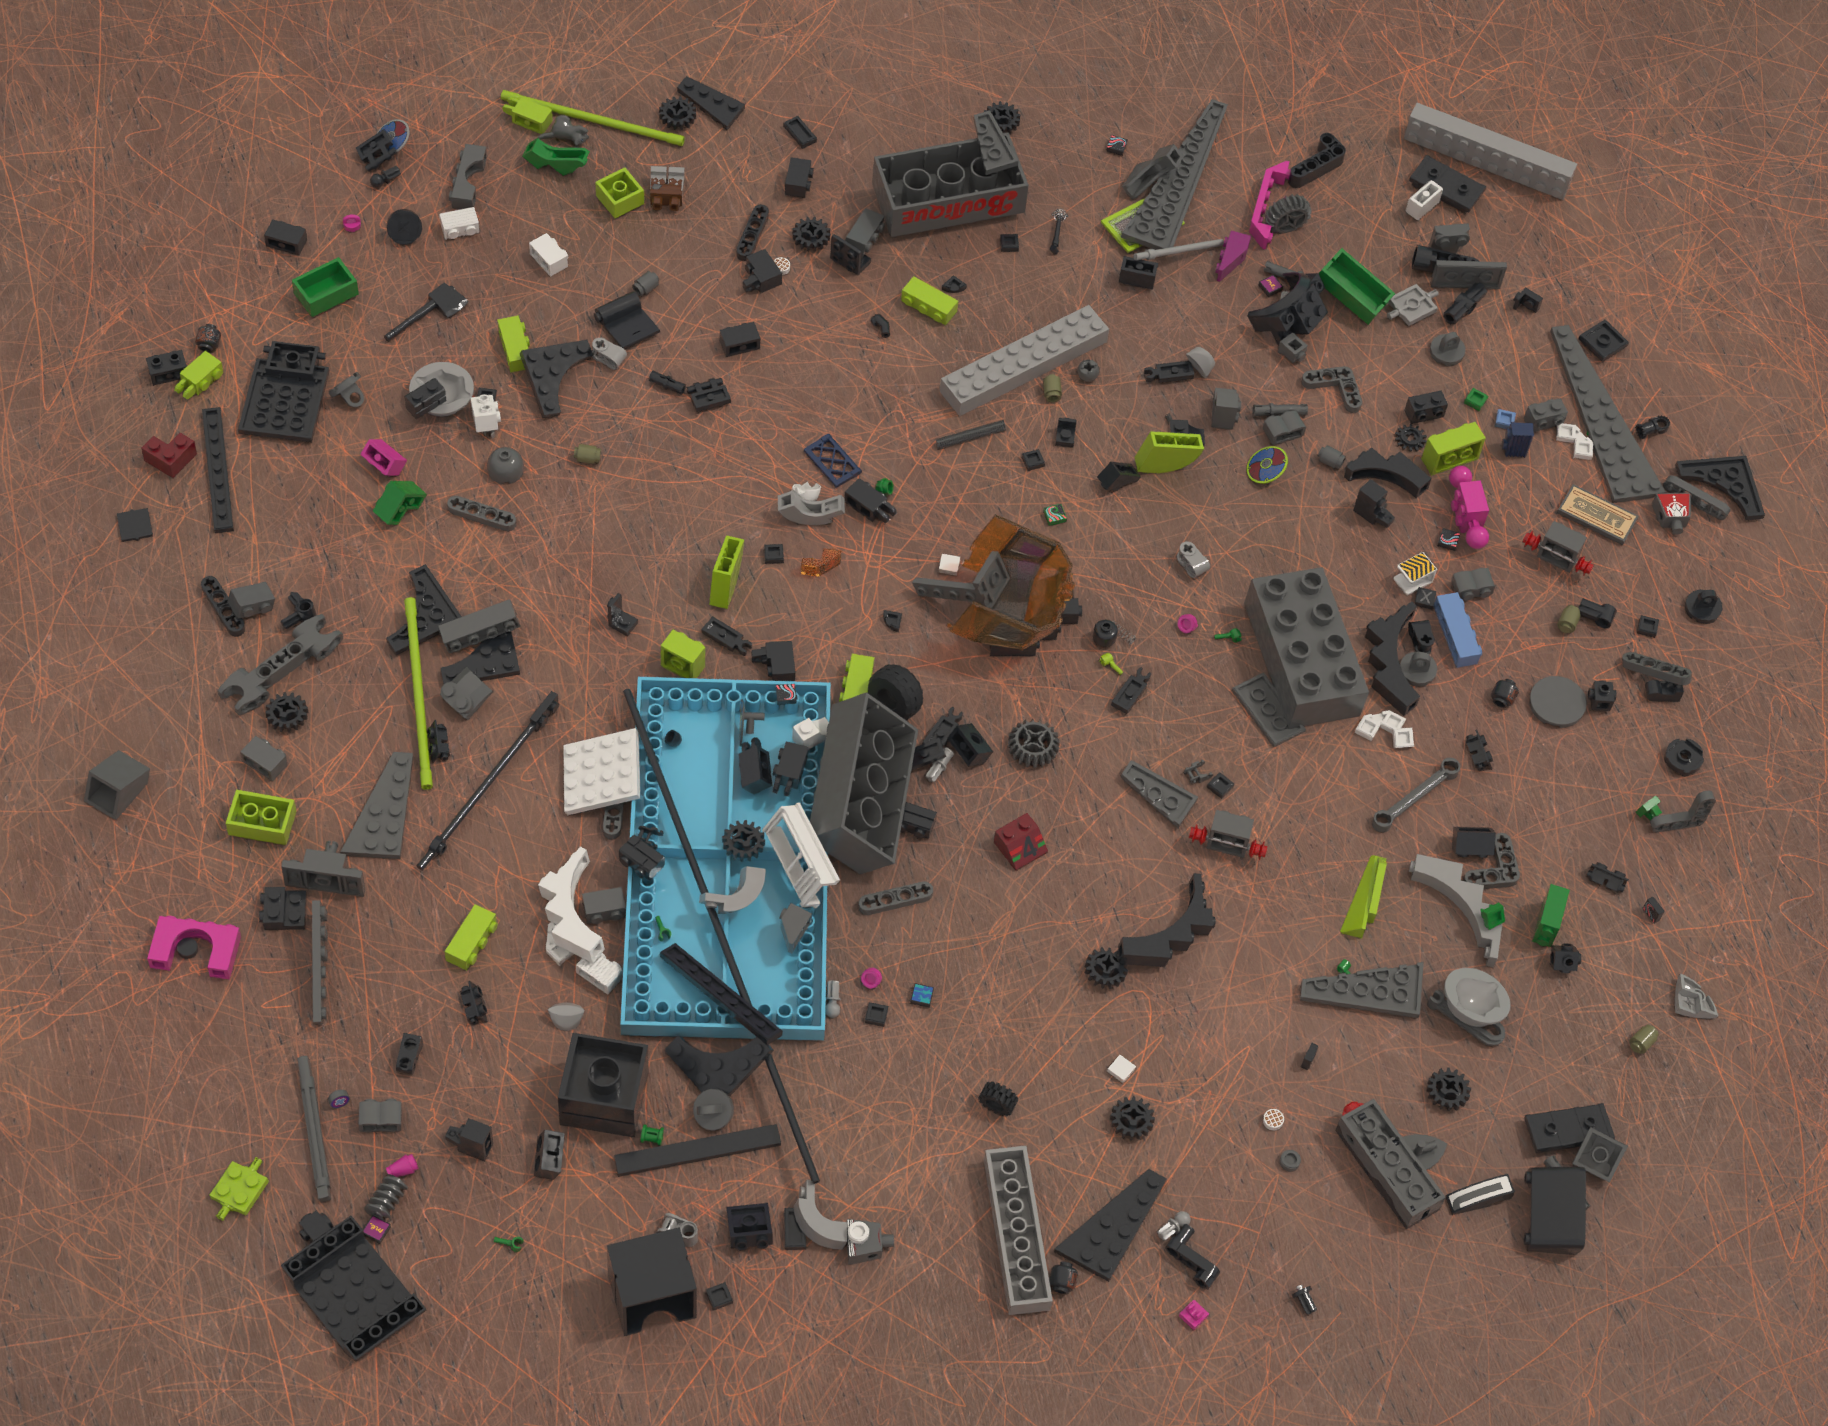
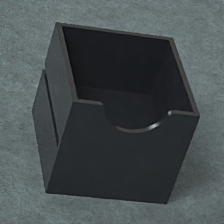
M572 1033L558 1094L560 1125L635 1138L649 1074L648 1045Z
M680 1227L607 1245L608 1277L624 1336L641 1332L644 1320L650 1314L658 1311L671 1313L679 1322L697 1318V1287Z

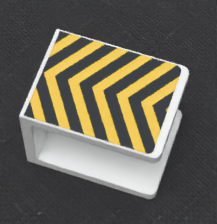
M1422 552L1397 566L1401 573L1394 576V581L1408 596L1416 592L1418 587L1423 588L1433 583L1437 568Z

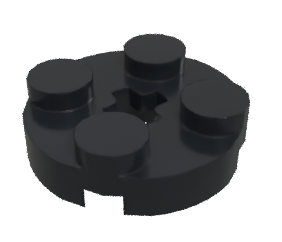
M1675 739L1668 745L1664 761L1673 771L1686 777L1701 768L1704 762L1703 750L1698 743L1691 739ZM1686 754L1688 755L1687 759H1683L1681 755Z

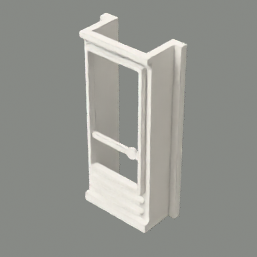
M801 804L781 806L762 831L766 832L801 901V907L813 906V908H817L820 905V901L816 896L822 886L836 885L840 879ZM782 818L800 850L797 857L781 826L776 827ZM802 857L808 865V869L805 872L798 861Z

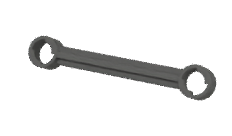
M1454 758L1444 759L1436 773L1387 811H1377L1372 821L1373 828L1381 833L1389 831L1393 820L1445 779H1455L1460 771L1458 760ZM1445 765H1451V766H1453L1456 770H1453V771H1450V770H1448V769L1445 770V769H1444V766H1445ZM1382 817L1387 819L1389 823L1377 822L1376 819Z

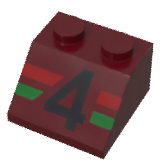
M1028 813L995 831L993 843L1015 871L1048 853L1039 827Z

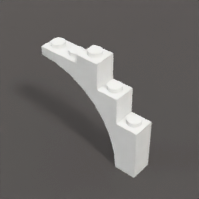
M580 847L571 855L567 863L558 870L557 874L550 871L540 880L538 886L541 896L549 900L545 907L547 918L556 924L551 932L554 943L594 963L605 950L602 937L591 931L580 920L574 910L576 885L582 872L590 862L587 850Z

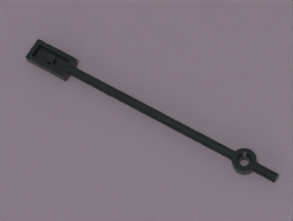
M553 691L549 693L530 717V724L441 836L438 835L432 840L428 852L417 864L418 869L423 871L434 856L442 855L446 851L447 839L533 731L537 732L540 727L546 725L548 717L551 713H555L559 707L557 693Z

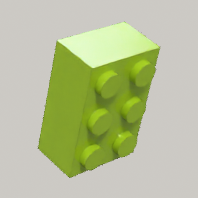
M1476 422L1465 423L1458 428L1448 429L1444 433L1434 434L1427 439L1421 460L1431 476L1478 460L1486 437Z
M236 790L226 820L228 835L287 845L297 812L295 801L293 799Z

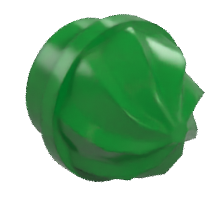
M883 478L877 481L875 490L882 492L885 496L893 493L894 485L892 480Z

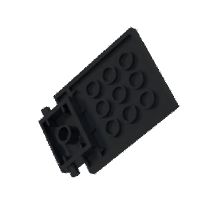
M272 341L271 346L264 345L263 348L264 353H269L268 359L256 358L238 433L312 443L330 372L329 367L318 366L319 360H326V353L320 352V347Z

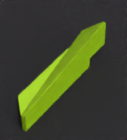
M1375 855L1370 857L1340 930L1342 934L1362 938L1367 922L1374 923L1387 858Z

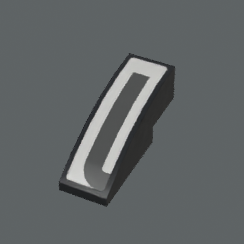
M1504 1174L1471 1184L1449 1193L1445 1197L1451 1214L1455 1215L1490 1207L1492 1203L1512 1199L1515 1191L1509 1175Z

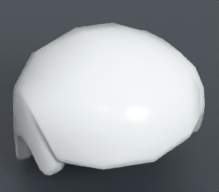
M806 482L803 485L794 484L791 491L794 490L805 500L816 501L819 497L821 486L816 483L814 487H811Z

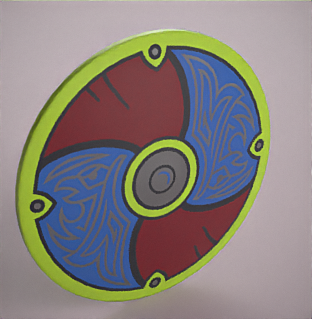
M1275 446L1260 449L1248 461L1247 474L1249 478L1260 484L1276 480L1287 468V454L1283 449Z

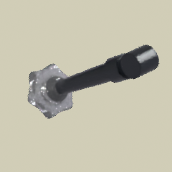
M1061 208L1056 209L1051 214L1057 221L1054 239L1050 247V251L1054 255L1059 252L1057 247L1059 246L1061 221H1065L1069 217L1066 211Z

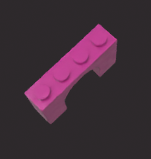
M159 916L147 957L150 968L170 971L178 942L183 938H201L207 940L213 946L207 967L209 976L230 980L241 939L239 927L231 924L218 925L210 921L198 922L190 918L184 920L177 919L174 916Z

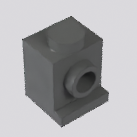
M1291 333L1280 341L1278 353H1282L1292 363L1297 360L1301 362L1306 357L1308 345L1294 333Z

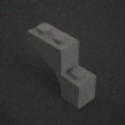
M1174 144L1159 148L1152 160L1135 166L1122 188L1131 199L1137 198L1162 174L1176 169L1183 159V155Z

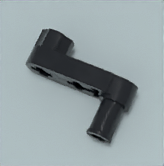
M1184 1224L1176 1237L1171 1238L1165 1249L1175 1259L1196 1272L1197 1274L1193 1280L1199 1287L1208 1290L1219 1276L1220 1270L1213 1263L1185 1245L1195 1231L1191 1226Z

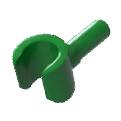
M1237 628L1230 630L1229 633L1214 635L1215 639L1232 638L1234 643L1242 640V635Z
M656 916L655 919L660 931L658 935L659 941H663L662 934L664 933L667 934L670 940L671 931L663 926L660 916Z
M1343 959L1337 966V971L1341 974H1351L1348 971L1351 967L1350 962Z
M515 1237L513 1240L494 1238V1242L510 1246L514 1252L521 1250V1247L515 1246L514 1243L523 1244L524 1242L521 1237Z

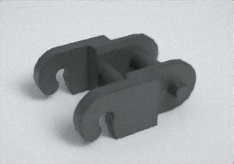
M1204 760L1191 764V767L1185 768L1183 773L1189 775L1191 779L1189 782L1191 784L1197 781L1201 783L1213 776L1212 772L1209 775L1207 773L1203 775L1197 770L1198 767L1204 765ZM1195 771L1198 776L1194 777L1192 772Z

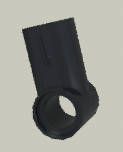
M1584 598L1579 605L1580 615L1594 620L1596 625L1601 628L1607 629L1611 627L1617 613L1614 606L1610 604L1599 605Z

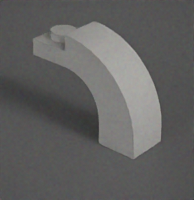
M794 490L778 495V511L785 518L795 523L823 525L832 523V517L845 514V503L842 495L822 501L805 500Z
M749 866L742 868L739 886L732 895L703 893L699 897V903L705 904L707 908H717L718 906L717 914L733 913L747 907L760 894L765 881L766 869Z
M807 1179L803 1186H800L799 1198L793 1206L796 1221L803 1233L813 1242L823 1247L842 1250L847 1243V1222L832 1221L819 1213L815 1205V1184H812V1181Z

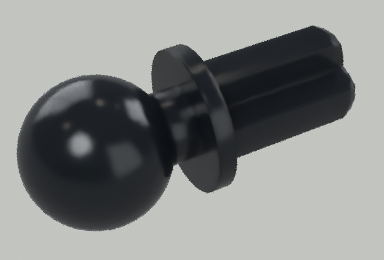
M397 166L386 171L382 170V175L374 174L371 176L370 183L373 187L380 188L384 181L390 183V180L400 176L401 171Z

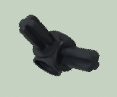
M291 592L288 599L295 606L294 613L280 622L284 629H288L298 622L302 623L316 616L313 602L310 599H303L298 592Z

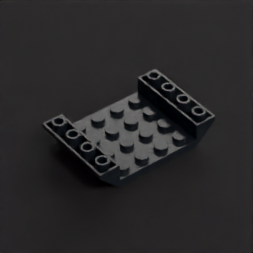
M351 1215L281 1264L283 1271L299 1296L344 1353L354 1361H358L426 1311L425 1306L414 1293L410 1294L368 1242L364 1236L363 1229Z

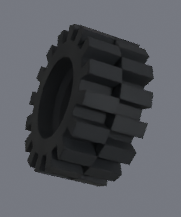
M992 1081L985 1084L978 1097L979 1102L983 1104L982 1106L987 1107L989 1111H994L995 1114L999 1113L1000 1116H1010L1018 1102V1097L1010 1088L1007 1089L1005 1085L1001 1086L1000 1083L995 1084Z

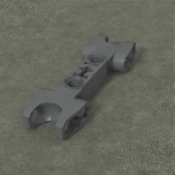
M323 614L305 620L293 630L292 636L295 640L288 643L251 672H248L245 668L236 670L219 687L218 695L222 699L234 694L243 696L235 705V712L238 715L254 710L269 698L270 693L267 691L269 687L295 670L311 656L317 661H321L329 656L343 640V634L339 630L327 635L320 634L319 631L326 624V617Z

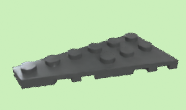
M393 752L340 851L341 854L354 857L401 859L413 753Z
M320 900L312 901L313 1023L315 1025H322L323 1019L327 1018V1009L323 1007V1001L326 999V986H324L326 966H324V961H328V950L325 946V941H328V931L325 926L328 914L326 907L322 905Z
M1424 962L1409 966L1406 964L1399 965V967L1395 968L1384 967L1356 971L1354 974L1347 975L1342 973L1333 977L1321 976L1302 979L1300 1000L1419 1018Z

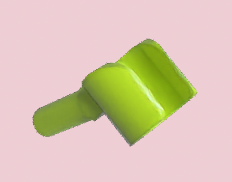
M1110 653L1101 656L1099 661L1102 666L1109 664L1119 675L1123 674V671L1115 664Z

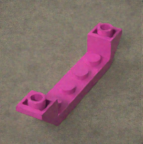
M1290 161L1282 162L1265 171L1249 233L1264 250H1266L1267 243L1271 244L1273 233H1270L1272 226L1263 224V217H1261V214H1265L1267 204H1264V202L1269 200L1271 191H1268V188L1272 189L1273 183L1284 185L1285 179H1289L1291 169H1288Z

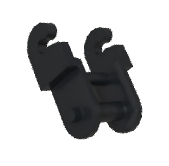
M639 826L640 832L637 837L657 850L658 845L654 844L653 846L652 842L648 840L651 835L663 836L664 832L662 830L658 832V829L655 827L650 829L645 826ZM644 833L648 834L646 839L642 838Z

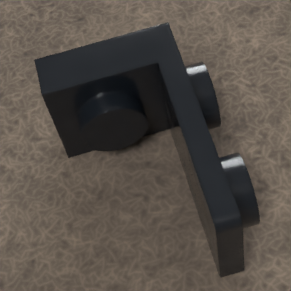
M617 593L607 604L608 626L628 637L638 624V619L622 611V595Z

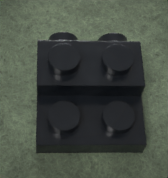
M265 887V893L260 894V904L264 905V910L259 911V922L263 923L264 930H305L306 890L286 891L285 887Z
M768 1203L726 1207L731 1249L736 1248L738 1251H743L747 1247L757 1246L760 1249H764L768 1245H773Z

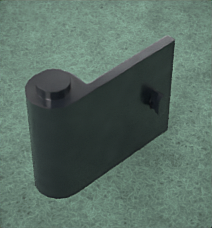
M634 291L595 309L594 318L597 323H601L623 349L660 333V329L641 308L640 299Z

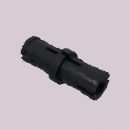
M654 370L650 373V382L662 386L665 390L675 391L680 395L684 393L686 384Z

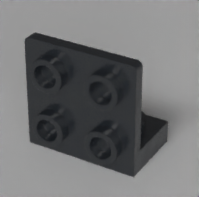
M835 234L831 236L830 258L835 263H839L856 275H859L871 263V258L867 255L861 258V250Z

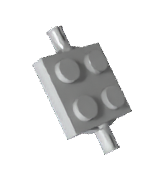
M1415 284L1392 297L1389 304L1394 310L1387 313V317L1391 320L1399 316L1410 326L1437 312L1438 307L1432 302V298L1438 296L1439 292L1436 291L1437 289L1426 293Z

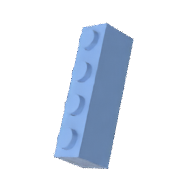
M1458 592L1439 595L1434 602V609L1456 668L1478 664L1480 656H1482L1481 646L1477 644L1475 630L1471 628L1470 617L1464 610V601L1460 599Z

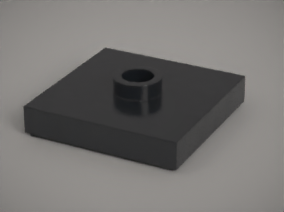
M1607 320L1601 321L1579 335L1578 338L1601 362L1618 353L1629 344Z

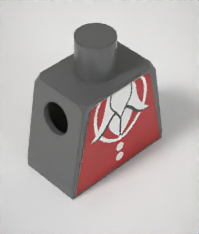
M1656 493L1652 507L1661 527L1672 528V533L1675 535L1683 532V527L1687 526L1691 517L1690 493Z

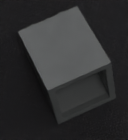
M118 750L89 771L84 802L116 820L148 784L150 768Z

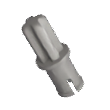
M944 748L947 757L932 763L933 765L925 776L929 782H935L941 772L946 770V765L954 756L953 751L949 748Z

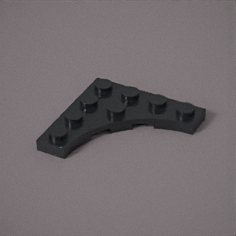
M588 339L521 350L520 356L542 418L560 415L561 410L558 400L560 382L571 366L593 357Z
M1747 456L1676 462L1675 467L1680 479L1699 481L1720 489L1739 506L1745 520L1764 518L1765 513Z
M426 564L409 572L416 590V619L419 644L441 634L439 625L462 617ZM404 624L398 631L386 638L388 645L396 656L409 650L407 624Z
M506 632L495 638L484 640L463 660L446 667H441L443 685L451 682L466 667L481 681L520 675L512 632Z
M677 1036L665 1048V1052L701 1093L709 1089H719L724 1091L729 1097L774 1051L769 1044L766 1045L757 1037L745 1046L726 1053L701 1051L689 1044L681 1036Z

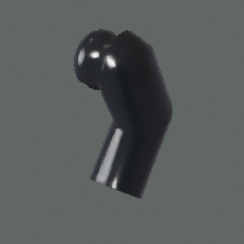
M881 314L872 316L871 323L874 326L879 324L881 336L884 338L889 337V322Z

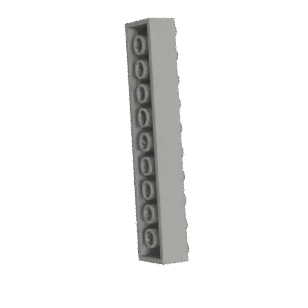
M1416 103L1409 117L1404 136L1405 140L1562 200L1565 198L1577 167L1575 162L1420 103Z
M1087 305L941 378L940 393L956 413L961 416L1106 343L1109 328L1091 306Z

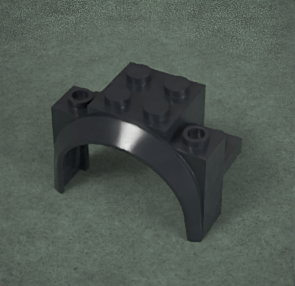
M1283 273L1282 275L1285 276L1290 285V292L1268 307L1248 312L1247 317L1255 332L1271 331L1278 346L1280 341L1291 333L1310 334L1328 313L1319 296L1325 286L1318 273Z

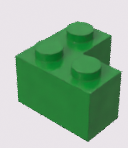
M390 481L386 485L381 498L377 500L373 512L387 525L399 524L407 509H419L427 494L413 481Z

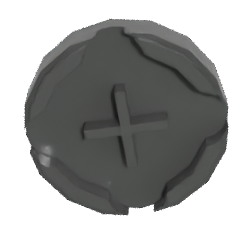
M1456 332L1438 335L1431 342L1430 354L1438 363H1444L1446 366L1456 365L1465 356V345Z
M355 372L353 376L351 375L349 378H346L335 386L334 389L330 390L329 395L333 398L340 394L350 407L360 406L364 401V395L355 382L361 378V375ZM352 393H356L359 395L360 399L358 403H352L350 401V395Z
M1408 653L1402 658L1400 663L1402 672L1410 685L1416 687L1426 686L1435 679L1437 664L1427 653Z
M719 1089L703 1091L694 1102L693 1113L695 1120L707 1130L724 1128L728 1125L734 1114L732 1099Z

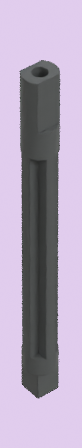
M301 1056L297 1058L315 1187L318 1199L322 1203L331 1200L330 1181L311 1063L308 1056Z

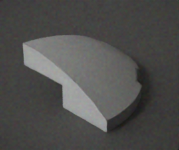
M1679 974L1675 990V1013L1694 1018L1710 1019L1718 1017L1717 1009L1709 995L1706 997L1704 992L1700 990L1701 986L1694 980Z

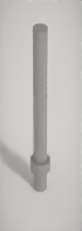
M1217 239L1158 250L1148 249L1145 252L1135 253L1133 257L1134 260H1152L1159 256L1223 246L1224 240Z

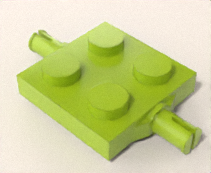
M255 1157L249 1167L231 1162L209 1195L212 1200L222 1205V1208L216 1215L218 1219L224 1221L229 1211L239 1212L245 1216L248 1214L269 1182L267 1177L257 1173L258 1168L263 1163L261 1159Z

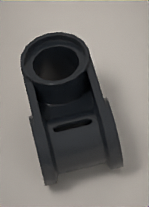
M1429 620L1409 622L1408 632L1415 652L1430 654L1432 651L1431 646L1434 644L1435 639Z

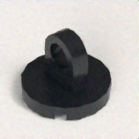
M400 209L389 216L386 224L387 233L398 244H411L420 237L422 222L419 216L412 210Z
M1699 589L1693 591L1688 595L1685 602L1687 615L1691 619L1692 617L1696 619L1698 623L1708 624L1716 621L1723 610L1722 602L1715 590Z

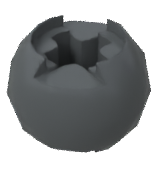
M1083 360L1077 367L1079 378L1085 382L1094 381L1100 373L1098 364L1093 360Z

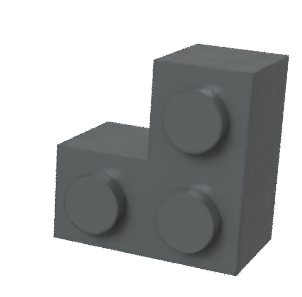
M1215 388L1211 427L1233 430L1234 423H1238L1241 401H1239L1240 398L1238 397L1237 390Z

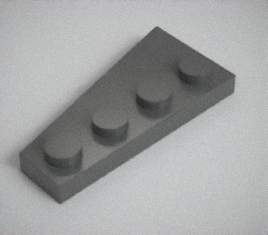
M991 111L974 115L973 120L985 174L988 175L1018 166V159Z
M1132 760L1121 774V778L1177 828L1181 826L1197 802L1198 796Z

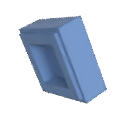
M1498 409L1495 427L1509 428L1511 422H1515L1516 413Z

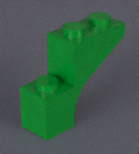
M537 138L527 144L522 157L537 169L549 164L561 175L565 176L568 173H573L577 168L583 167L588 161L587 157L590 151L586 148L552 147Z

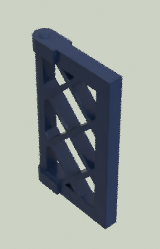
M829 433L804 448L806 455L835 488L862 473V470ZM829 442L834 448L824 447V444ZM820 450V456L817 457L812 451ZM823 450L833 452L832 458L822 457ZM835 452H838L844 460L834 459ZM821 461L831 462L830 469H827ZM833 463L844 464L843 471L833 470ZM846 464L852 467L853 470L851 472L845 471ZM833 474H841L842 477L836 479Z

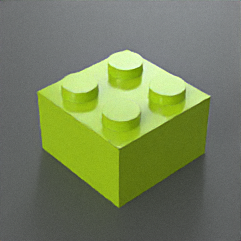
M622 168L595 182L597 198L614 218L644 204V189L626 168Z
M673 629L661 644V666L682 678H697L705 668V646L701 642L694 641L684 633Z

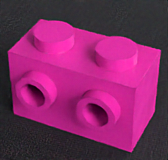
M369 439L360 454L388 477L399 476L407 462L403 456L382 439Z

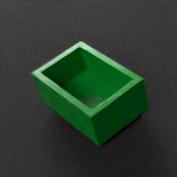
M339 257L292 279L293 293L311 317L359 295L357 280Z

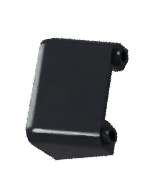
M1585 1167L1529 1168L1524 1176L1525 1184H1528V1187L1531 1188L1530 1228L1528 1233H1524V1245H1527V1251L1577 1255L1584 1249L1586 1237Z

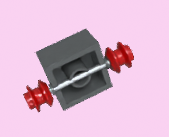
M1553 521L1543 541H1541V534L1536 537L1533 535V531L1531 533L1527 532L1522 541L1525 543L1524 547L1527 545L1531 546V551L1540 548L1537 555L1538 558L1569 573L1575 566V572L1582 571L1583 576H1585V574L1589 575L1594 567L1591 564L1592 560L1589 562L1585 561V556L1579 558L1587 537L1556 521Z
M1216 810L1211 831L1208 835L1206 826L1203 829H1199L1197 824L1196 827H1191L1189 838L1192 839L1191 843L1198 840L1200 845H1202L1206 839L1208 841L1207 849L1244 858L1248 850L1250 858L1254 855L1258 856L1259 860L1261 857L1265 858L1268 847L1264 846L1265 841L1262 844H1257L1256 839L1250 845L1249 839L1254 819L1244 815L1231 814L1224 810Z

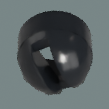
M670 730L665 736V743L670 746L676 747L682 742V736L675 730Z

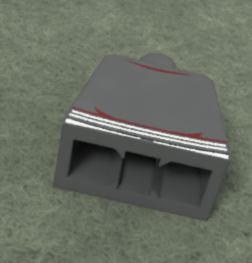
M847 1219L848 1265L882 1258V1247H894V1234H881L880 1223ZM854 1222H863L869 1228V1237L862 1244H855L848 1237L849 1226Z

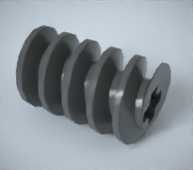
M387 1174L382 1179V1183L378 1185V1190L373 1193L374 1197L369 1199V1204L364 1207V1210L370 1216L374 1215L382 1220L383 1217L390 1218L391 1215L387 1210H395L391 1203L399 1204L396 1196L403 1197L404 1194L400 1189L407 1190L408 1186L398 1177Z

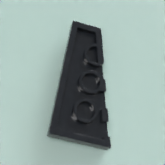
M687 76L677 87L678 93L688 98L693 104H697L701 111L711 115L712 119L715 122L721 123L725 130L731 127L745 109L744 103Z

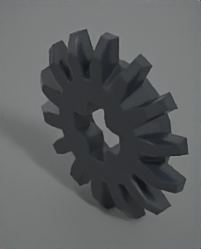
M1412 424L1409 427L1403 425L1404 429L1399 427V432H1395V435L1398 436L1395 437V440L1400 441L1397 445L1401 446L1404 444V450L1409 446V451H1412V447L1418 451V447L1423 448V444L1427 442V440H1423L1427 438V435H1422L1424 430L1419 431V426L1414 428ZM1414 436V440L1408 441V437Z

